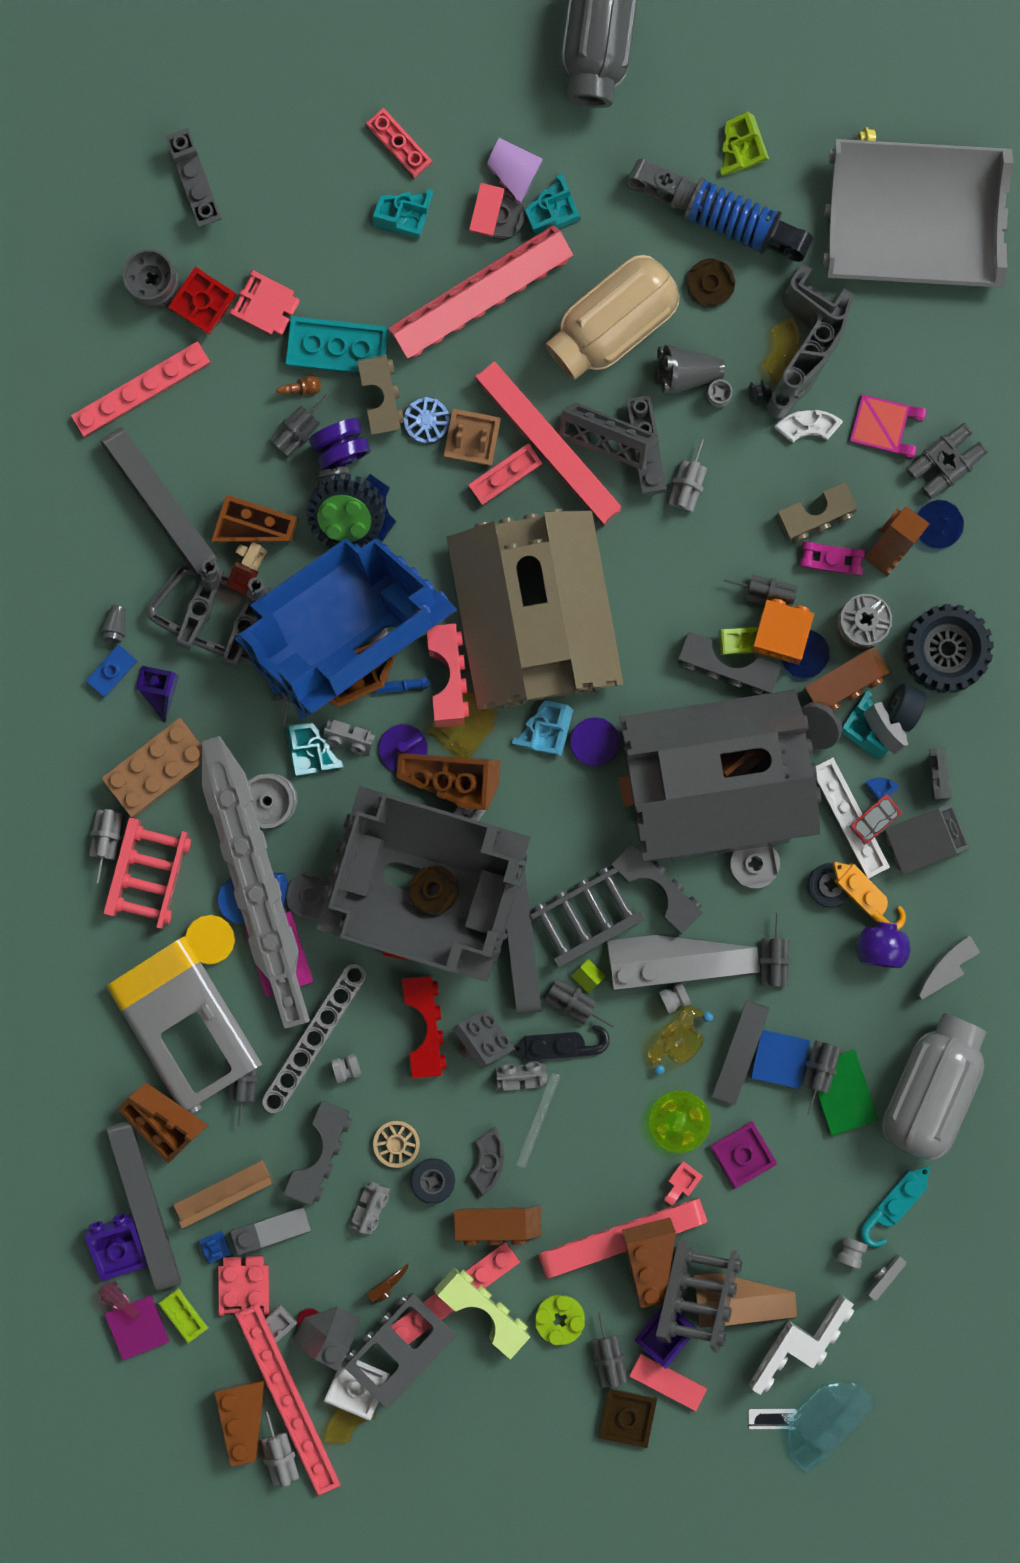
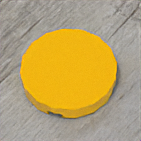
M214 915L201 916L193 921L187 929L186 939L201 963H220L233 951L235 944L234 931L230 924L221 917Z

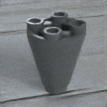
M672 345L659 346L657 349L659 369L655 370L654 379L656 384H660L662 393L666 395L706 385L724 378L725 364L723 359Z

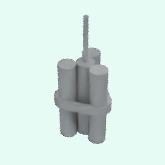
M701 439L695 461L691 460V462L682 460L677 477L673 478L672 481L674 486L668 505L693 513L699 493L703 492L704 487H702L707 471L706 467L700 466V463L697 462L704 439Z
M109 809L96 811L94 829L90 831L92 840L89 856L100 858L96 883H99L103 858L116 860L118 843L122 840L120 831L123 814L115 813Z
M267 1411L265 1413L272 1437L261 1439L265 1455L263 1461L268 1466L273 1486L281 1484V1487L291 1484V1481L299 1479L294 1461L295 1451L291 1450L287 1432L274 1436Z

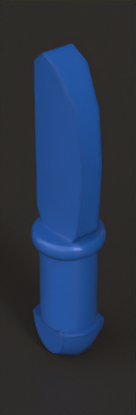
M421 677V679L385 682L384 687L374 691V693L426 689L430 685V681L425 677Z

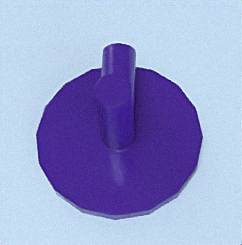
M399 724L387 730L379 744V753L383 763L395 772H397L398 753L427 755L428 744L421 731L405 724Z

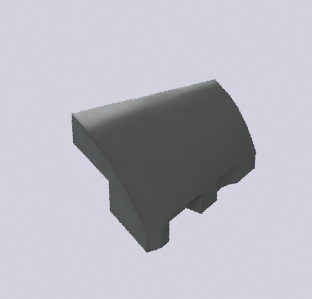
M930 748L928 751L931 767L930 784L932 799L952 798L946 748Z

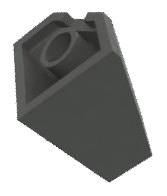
M337 1306L327 1311L304 1317L292 1340L315 1360L338 1371L350 1349L360 1318Z

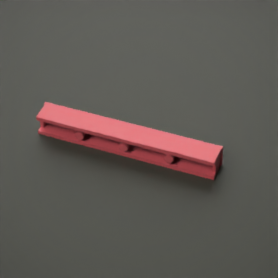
M495 361L475 376V381L583 505L589 511H592L593 516L603 527L621 511L622 506Z

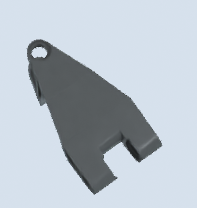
M804 263L800 265L792 277L782 299L784 307L811 328L812 331L785 370L767 404V411L774 418L784 417L811 390L820 372L839 344L855 295L844 288L835 303L830 302L831 298L827 296L824 298L821 296V292H814L811 286H804L813 270ZM817 335L824 337L825 340L819 339ZM776 401H781L784 406L777 404Z

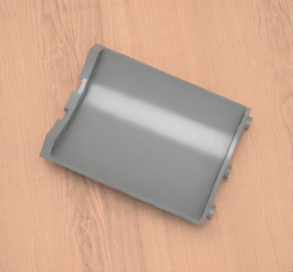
M846 139L835 140V148L830 149L829 163L833 164L830 204H825L824 218L829 219L827 253L823 255V267L827 268L828 278L1004 288L1008 268L1007 243H1004V231L1007 230L1008 218L1006 193H1010L1014 164L1012 149Z

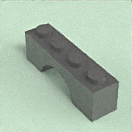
M688 632L678 662L682 663L681 667L686 670L695 672L696 669L704 671V676L714 680H718L719 677L729 680L727 684L740 689L742 686L752 689L751 693L755 695L772 693L782 666L758 657L752 664L746 667H728L722 664L715 656L711 639L692 632Z
M631 844L611 864L628 883L637 879H648L657 883L663 889L667 899L664 918L680 934H683L703 914L700 910L702 905L693 896L688 898L684 895L682 891L685 888L676 879L670 881L664 875L667 871L657 861L654 864L651 861L643 862L640 844L636 847Z
M321 1101L312 1125L321 1135L323 1142L322 1154L313 1166L292 1172L284 1195L308 1205H312L314 1200L319 1202L324 1190L323 1187H320L324 1177L329 1178L333 1168L330 1160L333 1154L338 1155L343 1143L339 1140L342 1131L347 1132L351 1124L352 1118L348 1117L350 1111Z

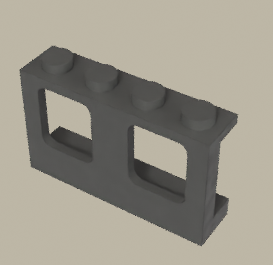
M414 1293L410 1296L404 1294L395 1304L398 1307L392 1315L389 1312L386 1313L378 1322L381 1327L375 1333L370 1331L361 1340L364 1345L357 1352L353 1349L344 1358L346 1364L343 1368L387 1410L457 1336ZM410 1306L433 1327L432 1333L416 1349L411 1348L391 1327L392 1323ZM375 1343L379 1344L398 1363V1369L381 1386L376 1385L357 1366V1360Z

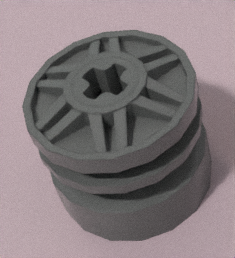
M143 249L135 252L127 259L124 265L123 282L125 287L141 305L148 308H162L169 305L180 290L181 278L178 270L163 253L157 250ZM155 277L157 284L153 286L151 279Z

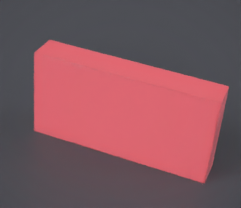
M484 183L480 184L469 232L493 237L505 191L504 188Z

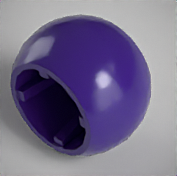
M875 922V928L865 927L857 939L856 952L858 959L863 964L902 968L909 959L911 952L909 937L905 932L897 931L898 925Z

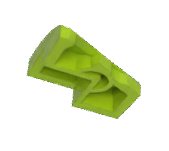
M747 111L726 121V141L723 143L722 151L725 153L723 168H720L722 176L737 173L770 160L754 115Z

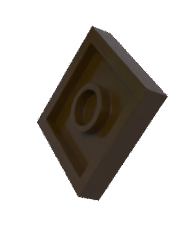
M608 1388L598 1438L648 1448L657 1398Z

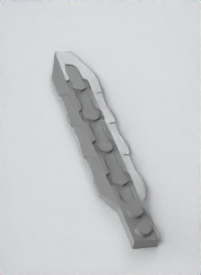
M220 736L202 741V789L221 843L219 846L223 859L227 862L235 888V899L238 908L242 911L254 962L270 980L284 1029L307 1023L310 1019L296 976L299 950L292 927L289 926L281 901L282 893L278 880L274 877L266 851L268 847L263 831L259 828L246 774Z

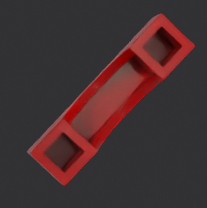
M432 976L402 979L404 1003L419 1010L427 1024V1034L423 1044L417 1050L410 1053L412 1078L441 1076L442 1070H447L446 1057L445 1055H440L439 1046L444 1045L443 1030H438L437 1020H442L440 1005L435 1006L434 997L439 995L438 981H433Z

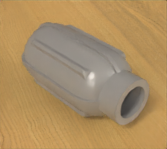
M943 1013L936 1031L926 1033L918 1040L908 1059L882 1122L885 1138L892 1145L912 1156L930 1160L942 1158L949 1152L983 1076L985 1067L980 1048L987 1034L985 1030L962 1019Z

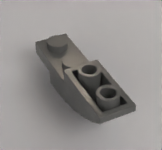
M651 395L626 399L629 424L657 434ZM659 439L658 444L648 451L646 468L643 470L637 468L642 496L667 493ZM634 449L635 459L639 460L641 451Z

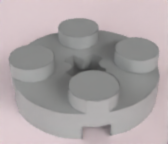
M772 846L733 851L730 859L731 873L740 885L752 889L765 887L778 874L780 869L779 855ZM751 857H756L757 861L761 860L762 865L758 866V871H754L753 867L748 866V863L752 860Z

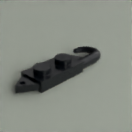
M595 1025L592 1026V1030L601 1033L602 1042L599 1045L585 1046L583 1037L577 1032L525 1036L524 1040L513 1046L514 1048L520 1047L519 1051L513 1050V1052L526 1057L527 1061L592 1056L601 1054L608 1048L610 1037L605 1028Z

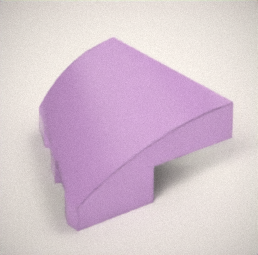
M499 138L489 157L487 167L493 174L499 177L504 188L507 187L515 196V202L521 205L543 159Z

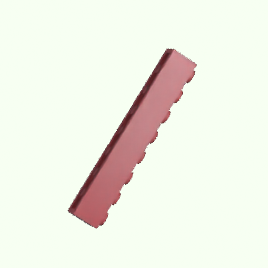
M553 225L390 326L388 330L407 359L416 357L427 346L441 342L448 333L462 329L465 323L472 318L476 319L484 315L485 310L493 305L502 304L509 295L523 291L527 284L533 280L542 279L548 274L549 270L554 267L563 266L573 256V253L561 231Z

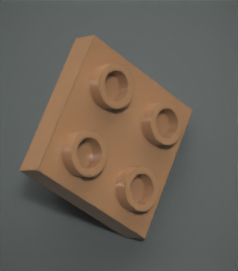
M453 409L444 458L492 467L501 417Z

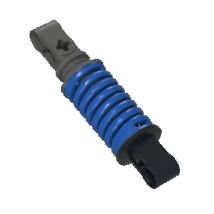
M638 159L627 179L628 186L637 192H642L658 201L671 205L670 207L673 209L678 208L684 211L685 221L696 223L701 227L708 226L710 231L716 230L719 235L725 233L728 239L734 236L735 242L742 241L744 246L749 245L750 248L760 252L759 254L761 255L767 249L786 256L792 261L801 262L804 260L813 237L806 230L796 228L781 221V211L769 210L768 207H764L760 215H758L761 208L760 203H755L751 208L752 200L746 199L744 204H742L744 197L738 195L734 201L735 193L730 191L725 197L727 190L723 187L716 193L718 185L712 184L705 180L706 178L704 177L698 183L689 181L687 176H679L648 160Z

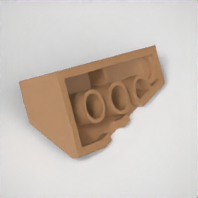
M696 1274L694 1278L724 1283L726 1274ZM742 1278L735 1279L737 1292L735 1298H731L729 1305L732 1308L731 1318L729 1322L725 1323V1326L797 1317L794 1291ZM695 1288L696 1303L719 1307L721 1293ZM697 1314L699 1328L714 1327L716 1317Z

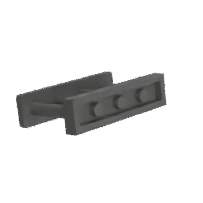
M607 866L596 873L598 876L596 879L589 882L588 878L575 884L576 890L568 894L564 890L553 897L555 902L547 906L543 902L531 909L533 912L530 915L531 920L539 917L557 949L555 953L558 957L553 960L558 968L645 920L641 911L635 913L628 906L612 875L618 872L615 868L611 870ZM601 881H604L622 913L620 916L622 921L615 925L612 921H608L590 889ZM580 893L584 896L600 925L599 930L601 933L594 937L590 933L587 934L569 902V899ZM558 905L563 909L579 938L577 940L579 945L573 949H570L569 945H565L547 913Z
M678 1239L656 1337L660 1342L670 1344L671 1338L679 1335L709 1341L712 1351L719 1353L720 1346L723 1347L726 1340L725 1323L729 1322L731 1318L732 1308L729 1307L731 1298H735L737 1292L736 1274H740L743 1260L740 1259V1255L736 1250H731L729 1259L694 1253L688 1241ZM698 1263L725 1268L727 1271L724 1283L689 1277V1274H687L688 1265ZM693 1287L721 1293L719 1307L683 1301V1298H681L683 1288ZM686 1311L716 1317L713 1332L678 1325L675 1322L677 1312Z

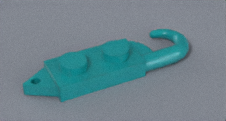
M929 1166L914 1171L908 1170L879 1203L861 1227V1237L865 1244L878 1248L887 1242L885 1238L880 1241H873L869 1236L870 1230L877 1222L889 1227L896 1225L928 1188Z

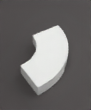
M821 410L798 411L783 418L774 426V429L792 444L799 438L809 435L818 436L827 441L843 421L835 415Z

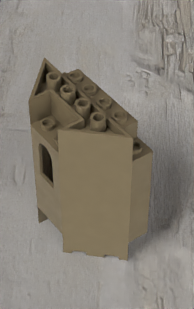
M554 509L544 512V516L538 517V513L524 515L523 520L514 521V518H504L499 520V524H495V521L475 524V528L446 537L478 711L502 707V709L526 705L530 701L575 694L576 696L598 692L602 688L624 685L592 511H562V509ZM532 556L540 562L548 603L523 607L516 570L517 563L521 558Z

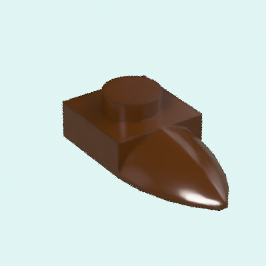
M408 1264L367 1292L366 1295L372 1303L377 1299L379 1302H382L392 1294L390 1289L404 1276L408 1269Z

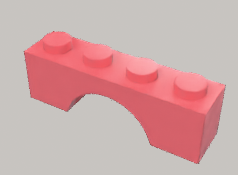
M456 624L435 625L427 631L429 657L442 662L450 672V679L445 689L432 697L435 728L465 725L464 717H469L468 702H463L462 693H467L466 678L461 679L460 670L465 669L464 655H459L458 646H463L462 631L457 632Z

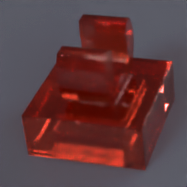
M236 562L233 565L226 586L247 595L249 590L248 582L250 579L257 577L259 572Z

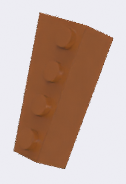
M907 506L901 511L896 509L880 529L883 535L867 554L865 560L888 577L898 562L901 561L922 535L929 523Z

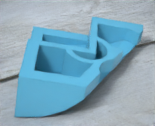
M544 701L538 708L537 714L526 723L527 728L518 738L515 737L512 744L537 752L562 756L574 710L567 704Z

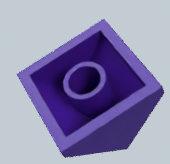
M662 1305L634 1341L666 1369L690 1338L676 1335L671 1338L670 1344L659 1341L656 1333L663 1308ZM677 1312L675 1322L678 1325L696 1328L694 1324Z

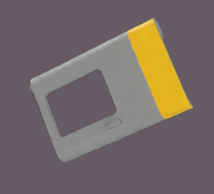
M185 936L106 986L175 1103L191 1114L202 1108L200 1103L262 1065ZM194 1012L199 1013L231 1066L230 1073L199 1092L192 1090L161 1038V1034Z

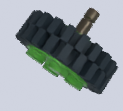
M336 474L334 480L329 476L325 479L324 483L321 481L318 484L317 488L313 490L306 517H309L308 525H313L312 533L316 534L319 532L318 540L322 542L327 538L326 545L331 547L333 542L338 544L346 538L353 545L358 544L362 548L363 544L366 545L378 537L384 522L386 507L385 504H382L384 500L382 495L377 496L379 490L376 487L371 490L369 489L371 482L368 480L361 484L362 477L356 476L355 481H351V474H346L342 480L341 474Z

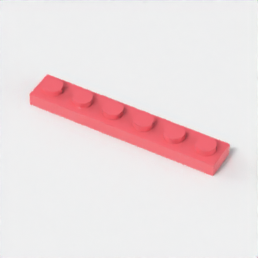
M197 341L71 416L85 438L211 363Z
M505 1241L468 1268L466 1272L474 1279L472 1283L477 1288L481 1285L486 1288L519 1264L520 1260ZM436 1293L423 1301L440 1320L454 1311ZM412 1309L393 1323L391 1327L409 1344L429 1330L432 1325L415 1309Z

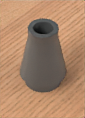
M119 605L111 606L109 615L101 630L103 640L112 643L122 642V638L125 637V607Z

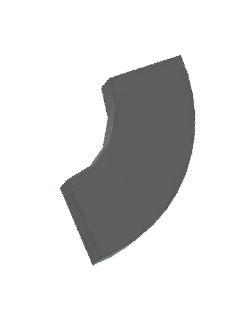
M496 1127L475 1141L479 1149V1161L476 1168L469 1174V1177L482 1197L495 1185L503 1168L504 1147Z

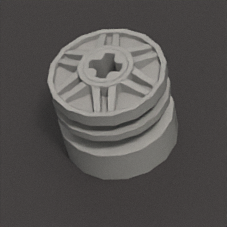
M860 594L851 598L841 608L837 617L836 628L840 638L846 645L855 649L866 650L876 646L888 635L892 627V613L882 598L873 594ZM862 615L865 618L868 616L871 618L869 626L866 623L861 624Z

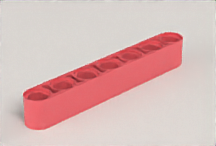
M700 1198L675 1205L538 1254L545 1278H551L626 1252L622 1234L623 1229L670 1217L677 1234L707 1223L708 1221Z

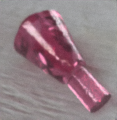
M116 1281L112 1283L107 1282L102 1286L99 1291V1301L124 1311L133 1320L140 1316L141 1312L130 1304V1301Z

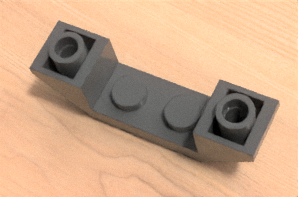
M186 128L165 136L198 227L200 228L222 220L189 129Z

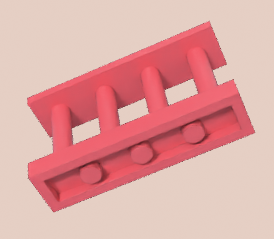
M129 817L104 914L116 916L117 912L126 911L158 920L157 928L164 929L165 924L169 925L173 911L169 910L172 896L183 855L189 852L192 839L188 838L189 833L182 831L180 838L145 830L144 826H141L142 821ZM144 839L177 848L174 862L137 853L138 851L134 850L136 840ZM138 863L171 872L168 886L131 877V874H128L130 864ZM132 887L165 896L161 910L125 901V898H121L123 889Z

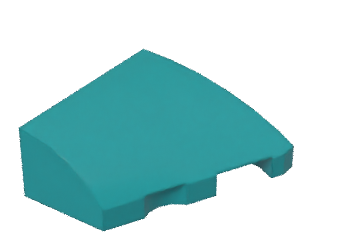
M562 173L556 176V182L548 190L544 189L540 193L539 198L525 209L535 236L553 225L561 229L581 220Z
M428 189L426 193L416 195L405 192L398 196L391 194L380 196L373 214V226L420 239L434 190Z
M313 722L291 725L285 729L293 777L311 775L343 767L342 761H338L329 749L330 745L321 738Z

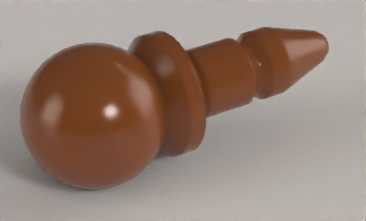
M307 376L304 380L302 378L298 379L297 383L286 384L277 388L276 393L286 395L299 392L301 396L305 395V393L315 395L321 389V382L316 376Z

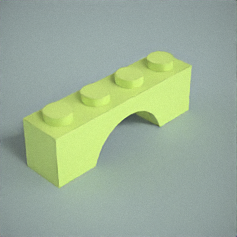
M453 1268L434 1289L437 1296L454 1311L466 1307H477L485 1310L490 1315L492 1323L489 1334L490 1341L511 1360L530 1338L526 1331L528 1326L518 1317L515 1320L508 1315L510 1310L500 1301L495 1304L490 1299L492 1294L482 1285L477 1288L472 1283L474 1279L465 1270L459 1272L456 1268Z

